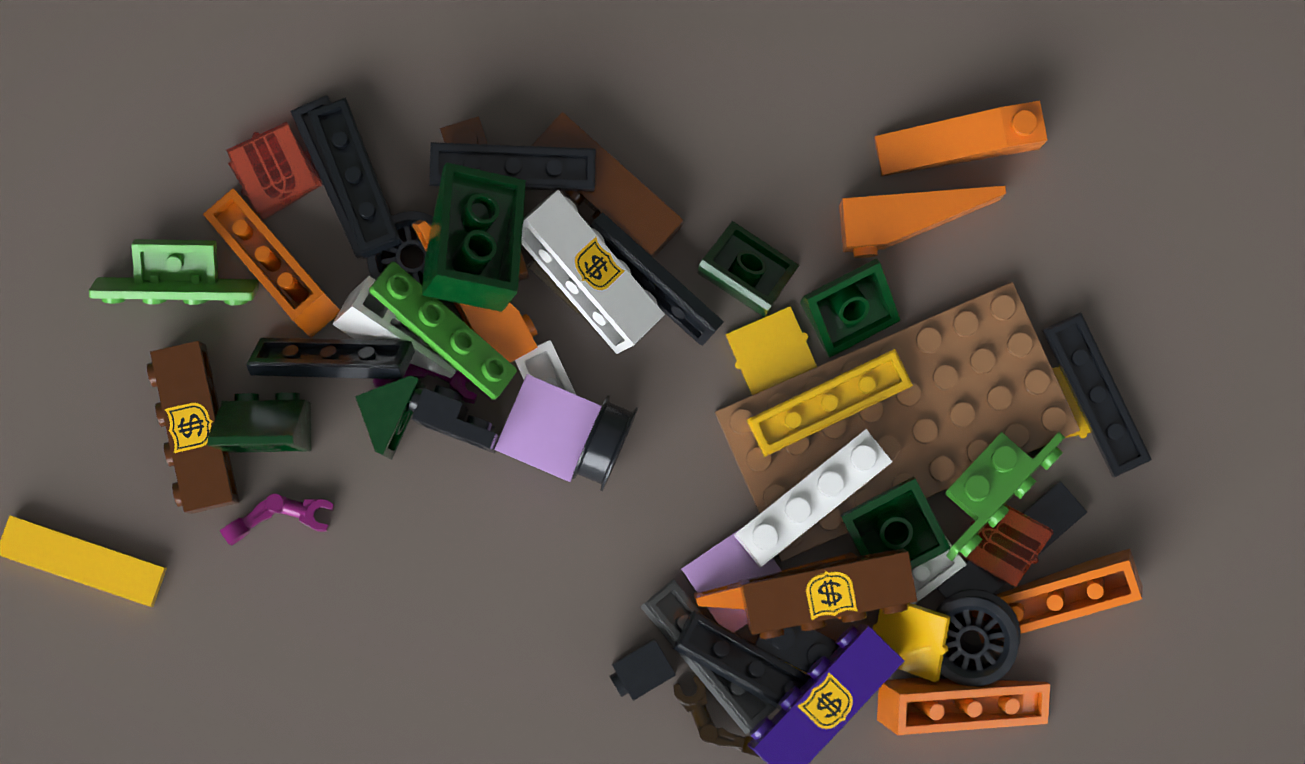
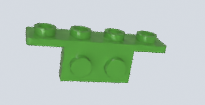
M135 239L131 244L134 278L98 277L89 288V298L102 299V302L109 304L121 303L126 301V299H142L146 304H160L167 300H183L185 304L199 305L206 303L208 300H224V303L227 305H243L254 299L259 289V282L257 279H219L216 240Z
M391 262L369 288V292L396 315V319L456 371L459 370L491 399H496L500 396L516 374L517 369L437 298L422 296L423 286L396 262Z
M1001 432L951 485L945 494L975 520L973 525L947 553L946 556L951 561L960 553L968 557L983 540L978 533L988 523L994 528L1010 511L1005 504L1015 494L1021 499L1036 483L1032 475L1037 469L1042 466L1045 470H1048L1063 454L1058 447L1064 440V435L1058 432L1038 455L1032 459Z

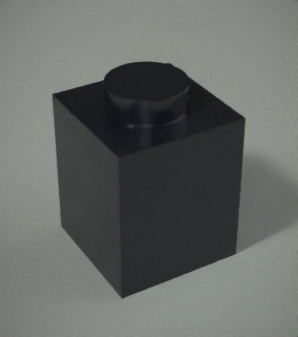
M654 638L614 662L612 666L616 672L611 674L610 678L621 697L629 693L634 701L673 678L676 674Z

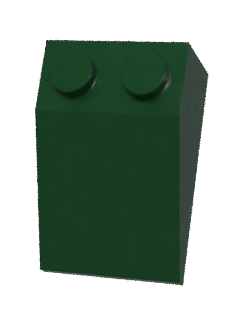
M446 162L443 168L425 256L422 296L500 312L505 309L518 293L526 180Z
M295 392L275 393V400H259V394L256 393L234 394V401H222L207 436V446L228 453L311 451V403L307 400H300V393Z

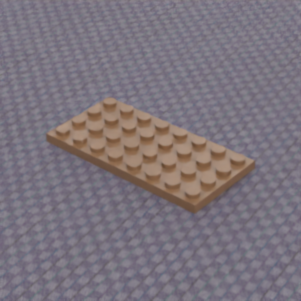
M1013 282L715 412L759 514L866 429L892 460V463L779 552L777 555L780 562L848 533L840 516L841 514L913 476L916 478L925 498L950 488L1001 432L1027 454L1047 445L1058 432L1066 437L1080 431ZM896 349L913 384L912 387L766 457L763 456L746 421L747 419Z

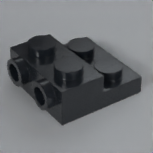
M436 385L434 392L420 387L415 389L408 409L414 413L412 416L413 421L423 427L494 454L496 453L494 449L499 436L493 432L495 426H492L490 422L471 415L468 416L467 422H465L469 409L461 402L463 397L459 393Z

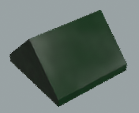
M732 221L702 259L698 267V274L761 316L766 317L798 269L799 264Z
M877 258L804 295L800 301L829 358L901 321L881 263Z
M413 376L402 378L355 396L375 452L391 460L413 416V411L408 409L414 391L417 387L426 388V385Z
M914 476L840 515L860 556L903 548L908 551L911 569H914L951 549Z

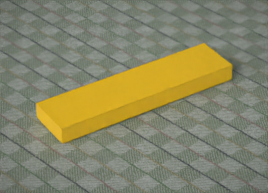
M893 349L746 421L763 456L766 457L912 387L913 384L896 349Z
M9 515L0 540V556L149 607H154L167 570L166 567Z

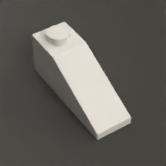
M368 276L348 295L332 325L355 340L412 341L415 353L411 359V364L449 378L455 374L456 370L396 319V315L369 292V288L376 281L375 279Z

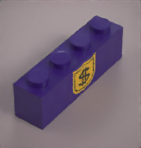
M860 624L857 628L854 625L850 626L837 639L836 644L839 648L829 658L825 655L819 658L808 670L807 674L810 676V679L800 689L794 686L782 697L779 702L782 708L771 720L768 717L763 718L750 733L753 739L748 743V746L767 764H809L901 666L904 660L869 626Z

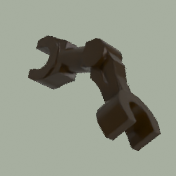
M697 675L693 678L698 689L693 696L684 695L679 683L673 686L674 695L687 712H691L702 741L717 746L732 747L741 750L743 753L759 757L748 746L753 737H743L730 733L724 728L715 727L706 707L708 702L705 684Z

